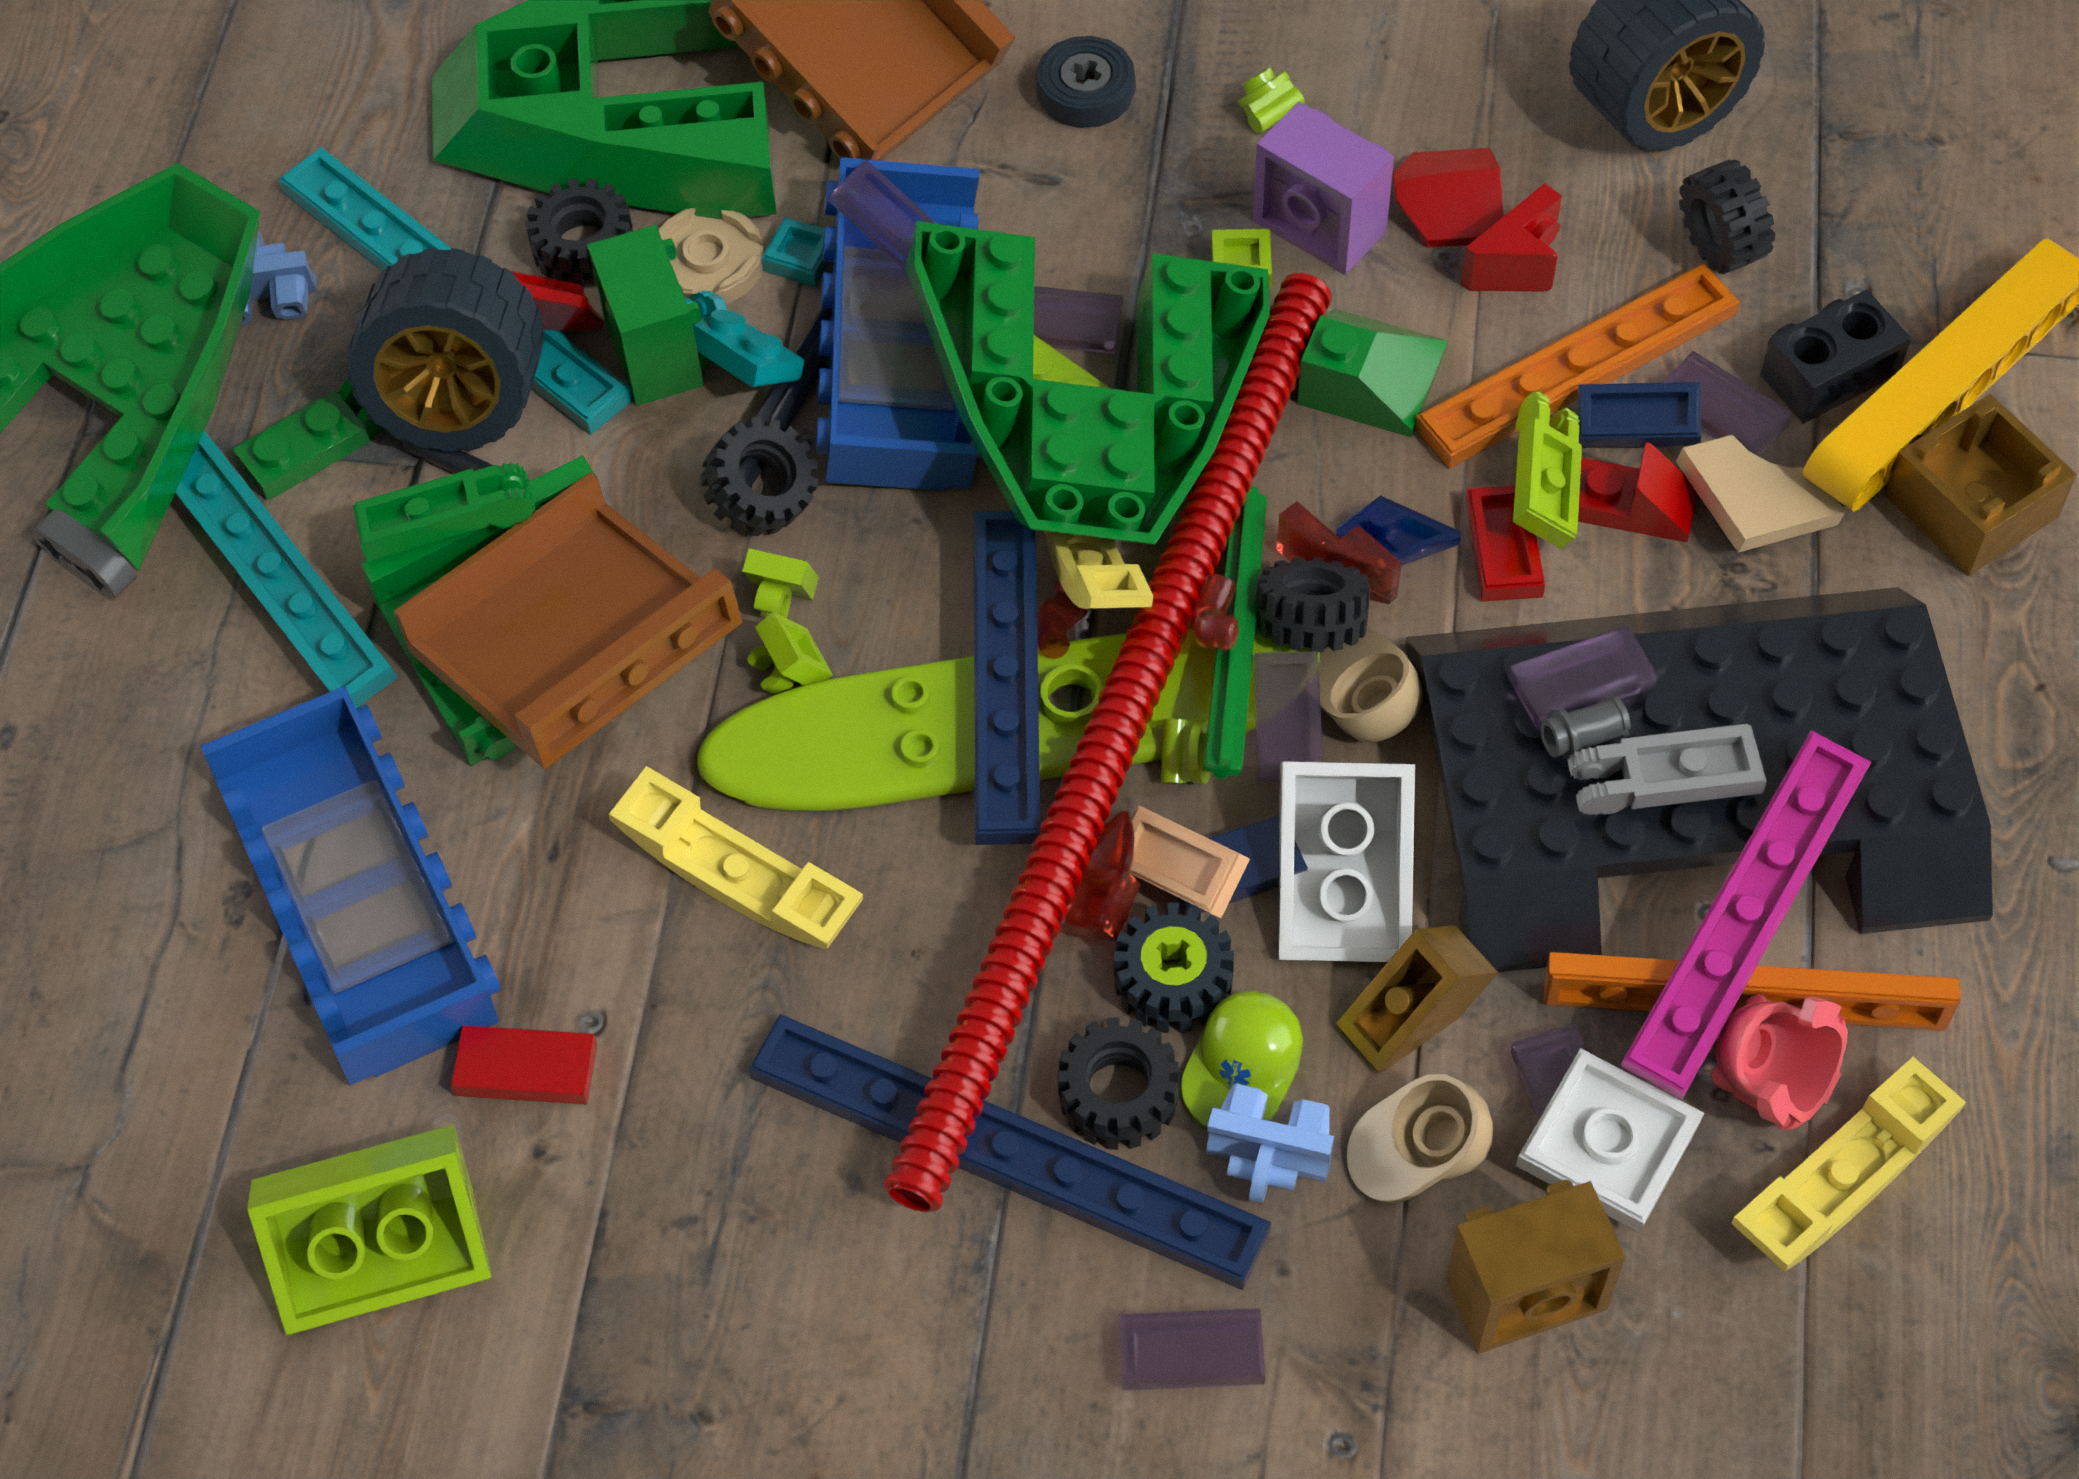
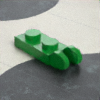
M348 378L344 381L338 392L334 390L233 448L237 462L266 499H273L371 442L370 438L384 430L382 426L376 425L367 416L366 410L357 403L353 395V387L348 382ZM361 409L358 415L356 416L354 412Z
M512 462L476 471L472 468L355 502V505H353L360 547L366 561L369 562L389 555L400 554L407 550L451 537L462 536L468 532L489 527L488 524L505 529L515 526L517 522L522 524L523 521H528V518L533 516V511H535L533 495L531 496L530 491H527L526 488L529 486L527 471L524 470V466H519L518 463L513 464Z

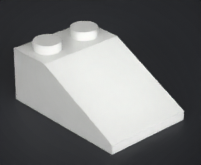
M1282 762L1280 764L1279 960L1388 962L1412 934L1415 764ZM1294 841H1296L1308 867L1307 871L1295 875Z

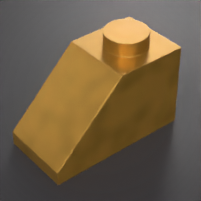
M1455 925L1416 929L1336 1024L1378 1072L1386 1071L1458 1020L1498 972Z

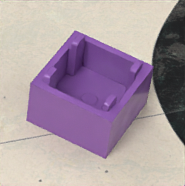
M1298 102L1257 143L1253 221L1266 229H1270L1271 232L1346 275L1386 233L1394 156L1381 145L1375 142L1371 143L1332 121L1330 116L1320 110L1311 109Z

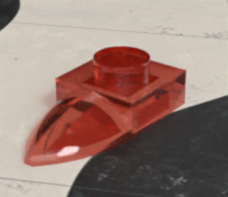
M1121 811L1104 826L1102 835L1097 838V847L1089 855L1090 863L1087 869L1082 872V881L1075 889V898L1067 906L1068 914L1065 920L1059 923L1060 930L1068 936L1116 942L1120 931L1124 927L1141 884L1130 874L1134 859L1135 836L1128 811Z

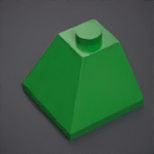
M1334 309L1319 317L1301 359L1298 405L1411 437L1415 429L1416 415L1420 414L1447 349L1448 341Z

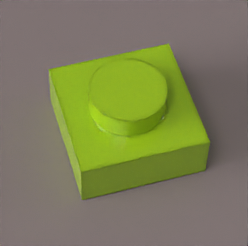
M1270 229L1212 230V261L1268 269L1269 289H1271Z

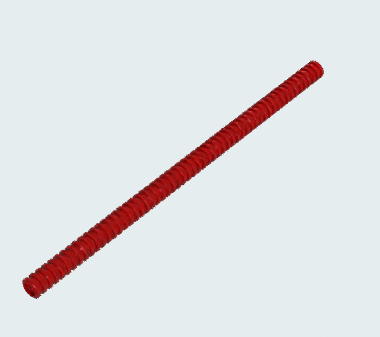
M1293 273L1287 275L1281 283L1280 291L1276 294L1274 304L1269 310V318L1216 449L1193 484V489L1188 493L1186 504L1180 511V518L1174 524L1173 534L1168 538L1166 549L1160 556V563L1153 572V579L1148 583L1153 594L1152 607L1139 608L1133 617V625L1128 629L1126 640L1120 646L1119 656L1112 665V672L1105 680V688L1098 696V704L1091 712V720L1085 725L1084 736L1078 741L1077 752L1070 759V768L1064 773L1062 785L1055 793V801L1048 809V818L1043 821L1040 827V835L1035 838L1033 843V851L1027 856L1026 868L1020 872L1018 877L1019 885L1012 890L1011 902L1005 906L1003 920L996 926V937L989 942L988 954L981 960V972L977 973L973 978L972 988L974 990H970L966 994L964 999L965 1007L958 1012L956 1017L958 1025L950 1030L948 1035L950 1043L942 1048L940 1053L942 1061L934 1066L932 1074L935 1080L927 1083L924 1089L926 1098L919 1101L916 1107V1113L919 1117H914L908 1125L910 1135L905 1136L900 1143L902 1154L895 1156L891 1164L894 1173L888 1174L884 1179L883 1187L889 1196L906 1208L919 1212H934L939 1210L943 1204L941 1193L946 1192L951 1185L949 1174H953L959 1167L957 1155L964 1153L967 1148V1139L965 1137L970 1136L974 1132L975 1120L973 1118L980 1116L983 1111V1102L981 1100H985L990 1095V1082L997 1078L999 1074L998 1064L1005 1060L1007 1055L1006 1046L1012 1043L1015 1037V1030L1013 1028H1016L1021 1023V1010H1024L1030 1002L1029 993L1036 988L1038 983L1037 975L1043 971L1045 958L1053 949L1052 940L1059 935V923L1064 921L1068 914L1067 906L1075 898V889L1081 884L1082 872L1087 869L1090 863L1089 855L1097 847V838L1102 835L1104 822L1111 814V805L1116 802L1118 789L1125 782L1126 772L1131 768L1133 756L1139 749V740L1146 733L1147 723L1153 717V708L1159 703L1160 692L1166 687L1167 676L1172 673L1174 660L1180 654L1181 645L1185 642L1188 629L1194 622V614L1200 608L1201 598L1206 594L1207 585L1214 575V568L1219 564L1220 555L1227 545V538L1231 535L1233 525L1238 520L1240 508L1246 501V494L1252 487L1253 479L1259 470V464L1265 457V450L1271 443V436L1277 429V424L1282 418L1284 407L1288 404L1290 393L1296 385V379L1300 376L1301 359L1318 319L1326 313L1327 308L1331 304L1332 294L1329 287L1315 276L1306 273Z

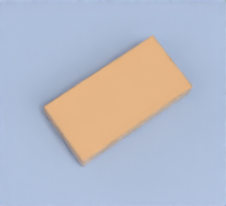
M1138 805L1110 864L1222 918L1250 859Z

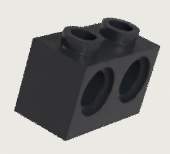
M1866 289L1845 301L1843 299H1836L1830 302L1819 314L1797 325L1790 323L1777 330L1768 341V348L1760 375L1797 418L1805 424L1888 381L1902 368L1911 337Z

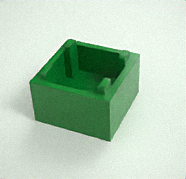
M652 225L587 244L603 318L627 383L631 387L636 406L704 386L701 369L709 367L710 361L697 351L693 324L702 321L701 311L697 302L687 304L683 289L679 285L670 260L677 257L673 240L671 238L662 240L657 226Z

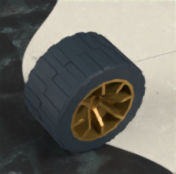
M1596 0L1586 18L1582 20L1577 30V37L1572 43L1569 71L1573 77V84L1580 93L1633 147L1637 146L1640 150L1648 152L1658 150L1659 152L1671 150L1673 147L1688 144L1693 139L1713 129L1720 120L1725 119L1739 100L1745 96L1761 65L1760 60L1764 55L1765 43L1763 42L1765 32L1763 25L1759 22V18L1740 0Z
M431 248L423 249L420 253H409L398 258L395 264L387 266L379 274L376 284H372L348 348L346 358L349 360L346 372L348 382L351 383L354 390L353 395L357 403L366 410L367 416L376 425L382 426L389 432V435L396 439L414 444V447L454 453L458 450L472 451L483 448V445L498 441L505 436L508 429L514 428L521 418L523 408H526L544 345V332L541 326L543 319L540 309L535 306L530 291L526 286H522L513 273L506 268H501L493 263L491 259L480 254L477 256L466 253L465 250L454 248L450 250Z

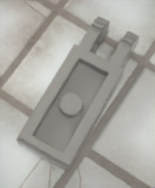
M1748 724L1624 738L1618 744L1601 745L1595 748L1588 747L1578 752L1575 751L1573 755H1570V759H1567L1570 774L1574 776V779L1607 778L1622 769L1623 780L1607 781L1603 784H1590V786L1583 787L1582 790L1578 791L1579 794H1576L1579 811L1588 815L1617 813L1631 805L1632 809L1762 794L1767 782L1752 727Z

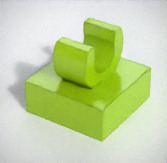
M750 548L748 549L742 570L754 587H758L754 609L761 611L760 616L766 618L772 612L787 618L792 596L813 600L819 576L806 561Z
M772 612L755 626L764 644L756 647L747 658L748 663L761 671L767 670L775 663L773 673L760 684L763 690L776 695L790 690L795 681L808 685L828 680L833 675L807 628L775 612Z

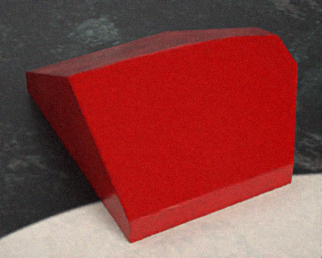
M1490 148L1413 152L1392 173L1396 203L1417 229L1419 239L1426 248L1469 245L1504 216L1501 168Z
M509 270L516 276L522 286H526L532 294L533 302L541 312L543 319L542 329L575 332L602 329L604 320L588 303V299L584 295V289L580 284Z

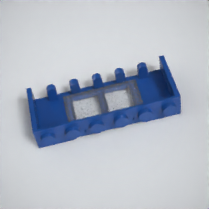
M841 157L838 181L827 180L824 215L835 216L834 226H825L823 261L833 262V273L823 272L821 308L832 309L831 320L821 321L819 356L830 357V369L820 368L817 404L828 405V418L818 417L815 454L826 455L825 482L946 491V488H971L977 459V447L974 444H970L972 438L957 411L905 266L916 221L978 229V214H974V205L979 183V169Z
M343 686L200 747L328 1035L335 1055L349 1085H352L372 1075L378 1077L459 1041L462 1025L490 1027L499 1023L500 1021L491 995L502 990L486 954L476 959L471 954L467 942L477 937L462 903L460 902L449 907L442 891L452 888V884L438 852L436 851L425 856L419 841L429 836L414 802L412 801L402 806L395 791L405 788V785L391 753L378 756L372 744L381 740L382 736L369 706L365 704L355 708L346 686Z

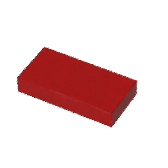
M1515 485L1469 488L1466 490L1465 505L1482 602L1543 598L1545 581L1537 536L1513 522Z
M462 1025L451 1088L455 1096L587 1105L597 1050L595 1035L589 1033Z

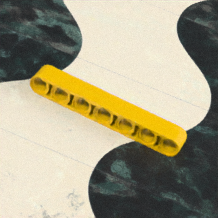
M2049 238L2039 242L1836 427L1811 454L1803 469V477L1851 511L1859 510L1889 482L1899 451L1970 407L2079 304V258Z

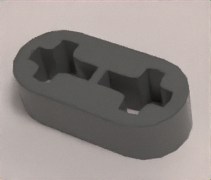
M54 509L31 531L39 546L55 562L110 600H114L137 578L132 566L114 547L59 509Z

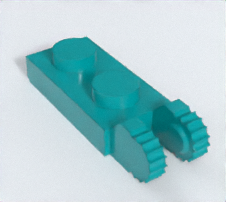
M709 290L694 293L695 296L691 297L692 300L685 298L687 304L697 302L701 311L702 321L693 324L697 351L751 387L801 379L804 359L782 346V341L778 337L762 333L748 324L745 316L727 310L724 298Z

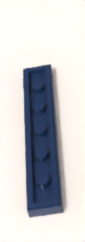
M974 511L976 845L1033 844L1035 838L1040 835L1041 827L1036 530L1017 522L1012 511Z

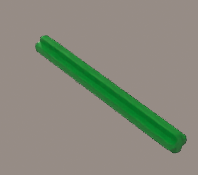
M1253 485L1246 494V501L1240 508L1238 520L1234 523L1233 531L1227 538L1204 757V768L1214 773V778L1217 780H1226L1227 776H1238L1243 768L1257 618V584L1259 574H1261L1267 497L1258 493V487Z

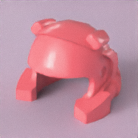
M1756 994L1746 999V1006L1738 1008L1728 1017L1717 1036L1715 1056L1718 1066L1711 1070V1076L1716 1086L1734 1093L1735 1098L1758 1111L1760 1118L1773 1122L1780 1130H1794L1810 1120L1822 1104L1828 1103L1841 1076L1839 1070L1847 1045L1848 1029L1846 1028L1843 1016L1839 1014L1841 1006L1834 1002L1810 996L1805 999L1803 1007L1800 1009L1782 1001L1779 1003L1770 1002L1762 994Z

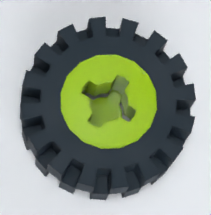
M1167 903V915L1159 916L1156 905L1146 908L1145 922L1142 923L1134 915L1127 922V934L1120 931L1116 940V951H1114V987L1116 995H1121V1006L1127 1014L1136 1009V1020L1142 1021L1144 1027L1148 1025L1151 1018L1157 1019V1030L1163 1033L1169 1032V1022H1179L1180 1033L1192 1031V1019L1194 1018L1198 1019L1202 1027L1205 1026L1209 1014L1216 1005L1227 998V994L1231 995L1234 970V950H1231V939L1227 930L1219 934L1220 922L1214 916L1210 915L1203 923L1201 921V908L1192 905L1189 907L1187 916L1178 915L1179 903ZM1165 959H1181L1178 964L1166 965L1162 962Z

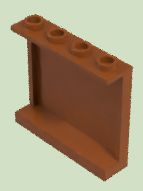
M712 0L708 11L717 30L726 39L735 41L750 56L758 74L765 80L774 82L790 99L791 106L796 114L803 121L813 123L829 140L832 151L839 159L843 157L882 161L1002 63L1015 39V36L981 0Z
M592 472L533 512V516H530L528 521L525 520L522 524L519 522L393 611L410 653L544 770L743 623L731 580L716 568L712 569L702 578L606 504L598 478Z

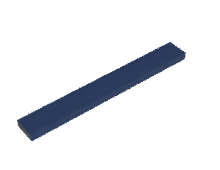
M779 1014L749 1068L751 1079L901 1143L905 1136L910 1135L908 1125L914 1117H919L916 1113V1107L919 1101L926 1098L924 1089L929 1081L935 1080L782 1014ZM981 1100L983 1102V1111L980 1116L973 1118L975 1120L974 1132L970 1136L965 1137L967 1139L965 1152L957 1155L959 1158V1169L1238 1289H1244L1270 1233V1221L985 1100Z

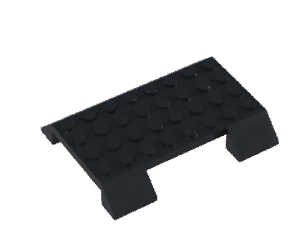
M1899 587L1406 637L1405 645L1408 659L1423 682V691L1463 890L1458 917L1461 932L1497 972L1544 968L1547 966L1550 952L1602 955L1598 878L1735 864L1811 730L1871 761L1820 855L1855 852L1845 878L1860 934L1990 921L1993 915L1991 823L1927 606ZM1612 697H1618L1625 705L1630 718L1631 729H1628L1630 734L1626 738L1748 724L1752 727L1767 782L1762 794L1632 809L1631 805L1619 812L1612 814H1583L1582 811H1579L1576 794H1579L1578 791L1582 790L1583 787L1590 786V784H1603L1607 781L1623 780L1622 769L1607 778L1574 779V776L1570 774L1568 760L1562 756L1552 757L1547 752L1541 737V722L1550 717L1551 711L1558 708L1571 712L1604 702ZM1617 738L1608 742L1591 746L1590 748H1595L1596 746L1618 744L1620 743L1621 739Z

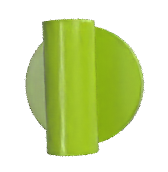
M1271 67L1242 84L1246 95L1237 101L1248 115L1247 119L1250 127L1258 134L1279 122L1298 102L1304 104L1302 93L1292 85L1286 71L1275 76Z
M1163 719L1161 783L1186 784V782H1193L1195 784H1206L1209 781L1211 772L1204 768L1208 720Z

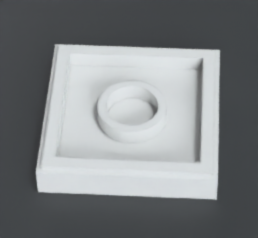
M1580 1048L1519 1154L1516 1166L1550 1185L1563 1180H1570L1573 1186L1591 1181L1606 1215L1640 1233L1695 1134L1704 1113Z

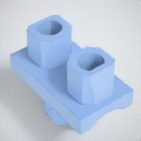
M1234 1084L1222 1108H1212L1207 1129L1209 1137L1206 1154L1229 1159L1228 1176L1252 1181L1249 1201L1263 1204L1268 1185L1294 1191L1297 1176L1326 1182L1334 1136L1329 1135V1107L1326 1104L1302 1099L1294 1101L1288 1125L1263 1120L1267 1105V1094L1258 1088Z

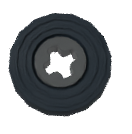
M1078 36L1058 42L1042 55L1036 70V87L1039 103L1049 116L1065 125L1088 128L1100 127L1115 121L1129 109L1136 91L1133 61L1124 48L1109 39L1095 36ZM1076 79H1088L1084 82V84L1076 83Z

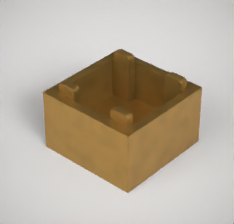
M1988 394L1899 451L1884 495L1965 574L1970 576L2057 519L2061 514L2077 474L1995 397Z
M1563 1180L1549 1185L1546 1190V1196L1492 1213L1489 1207H1482L1468 1212L1465 1217V1223L1457 1225L1446 1281L1475 1349L1480 1354L1608 1310L1626 1256L1592 1182L1588 1181L1573 1186L1570 1180Z

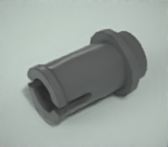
M1612 697L1604 702L1567 712L1563 708L1551 711L1549 718L1542 720L1540 726L1542 741L1547 752L1552 757L1562 756L1566 760L1570 759V755H1573L1575 751L1578 752L1581 749L1617 738H1626L1630 734L1628 729H1631L1627 709L1618 697Z

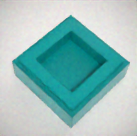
M784 217L761 257L763 271L816 287L829 262L823 261L825 228Z

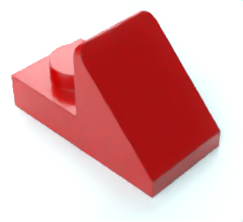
M1544 183L1470 243L1465 250L1461 285L1469 291H1549L1553 287L1558 259L1557 253L1549 245L1553 242L1560 229L1558 217L1562 195Z
M1645 442L1640 468L1581 457L1578 522L1688 542L1697 492L1685 474L1654 445Z

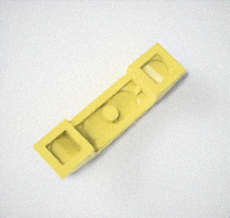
M1044 531L1046 544L1057 577L1067 596L1075 605L1083 609L1152 607L1153 594L1139 565L1125 564L1113 539Z
M647 766L609 813L610 821L629 838L698 889L748 918L776 932L812 946L828 949L863 900L861 892L812 863L808 862L801 869L701 810L700 797Z
M1911 1057L1869 1095L1865 1105L1855 1116L1785 1179L1779 1176L1733 1218L1731 1224L1784 1272L1825 1243L1866 1207L1935 1139L1961 1111L1966 1101L1915 1057Z

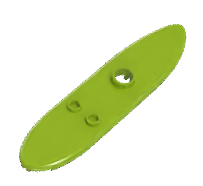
M1218 628L1188 629L1187 638L1181 645L1180 654L1174 660L1172 673L1167 676L1166 687L1160 692L1159 703L1153 708V717L1147 723L1146 733L1139 740V749L1133 756L1132 765L1162 760L1163 719L1208 720ZM1255 629L1246 733L1274 718L1302 694L1316 674L1320 663V652H1312L1311 648L1303 647L1301 651L1290 649V644L1287 643L1278 646L1272 643V637L1264 638L1260 635V629ZM1126 633L1038 646L1040 780L1063 777L1064 773L1070 768V759L1077 752L1078 741L1084 736L1085 725L1091 720V712L1098 704V696L1105 688V680L1112 672L1113 662L1119 656V649L1126 640ZM974 656L828 679L793 688L760 700L731 715L707 735L697 755L699 774L702 779L716 790L728 796L744 800L747 805L786 811L857 809L974 791ZM1068 684L1080 685L1091 691L1092 703L1076 712H1066L1056 708L1050 702L1049 697L1059 687Z

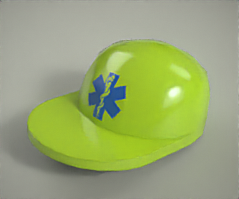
M1258 991L1237 992L1220 1001L1209 1014L1205 1028L1183 1072L1181 1082L1184 1105L1192 1118L1202 1127L1208 1129L1212 1108H1222L1234 1084L1258 1088L1266 1093L1267 1105L1263 1120L1271 1121L1275 1117L1298 1071L1303 1048V1036L1299 1019L1287 1004L1267 993Z

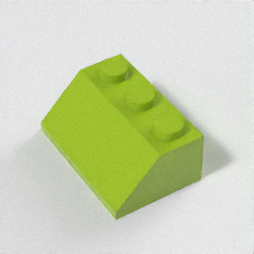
M454 1124L251 1180L247 1210L286 1336L491 1278V1270L474 1193Z

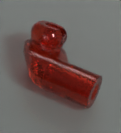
M1211 574L1206 577L1191 617V625L1197 644L1208 650L1214 646L1221 650L1231 649L1235 645L1239 633L1237 619L1234 616H1226L1236 590V585L1232 580L1222 575Z
M1060 581L1056 582L1054 586L1055 596L1044 601L1037 611L1039 650L1047 658L1053 659L1060 658L1067 653L1070 646L1068 634L1087 615L1089 610L1075 605L1067 596Z

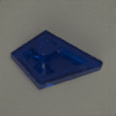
M1381 495L1336 530V538L1377 574H1382L1460 544L1462 535L1455 528Z

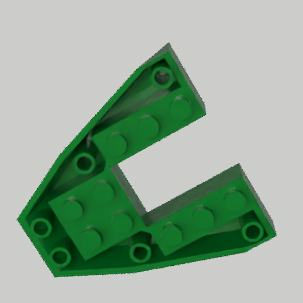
M527 0L475 24L432 75L433 161L550 193L549 187L556 183L559 184L562 190L569 189V179L578 178L579 187H586L588 178L598 180L599 190L608 183L614 187L616 195L621 193L624 196L626 204L629 206L679 213L686 209L695 208L694 216L719 220L723 219L721 210L739 212L747 217L777 214L770 128L763 82L599 97L597 60L740 47L735 41L726 39L715 27L712 16L708 13L712 0Z
M916 221L905 269L959 416L1017 522L1035 530L1156 544L1211 458L1221 437L1270 315L1268 269L1152 253L1137 296V392L1033 379L1035 237Z

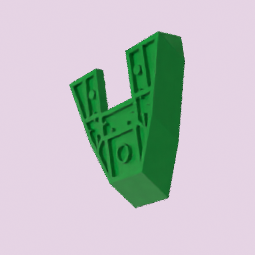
M179 163L64 221L0 263V433L52 375L120 417L119 421L45 505L51 512L54 509L63 511L109 543L137 571L141 568L216 406L250 295L261 211Z

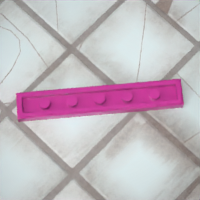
M1812 730L1810 731L1623 1059L1622 1068L1682 1101L1871 761Z

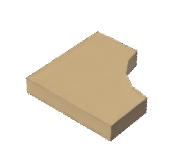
M1733 435L1684 447L1676 460V463L1738 553L1836 526L1846 512L1836 499L1803 477L1804 467L1791 468L1770 463L1748 451Z

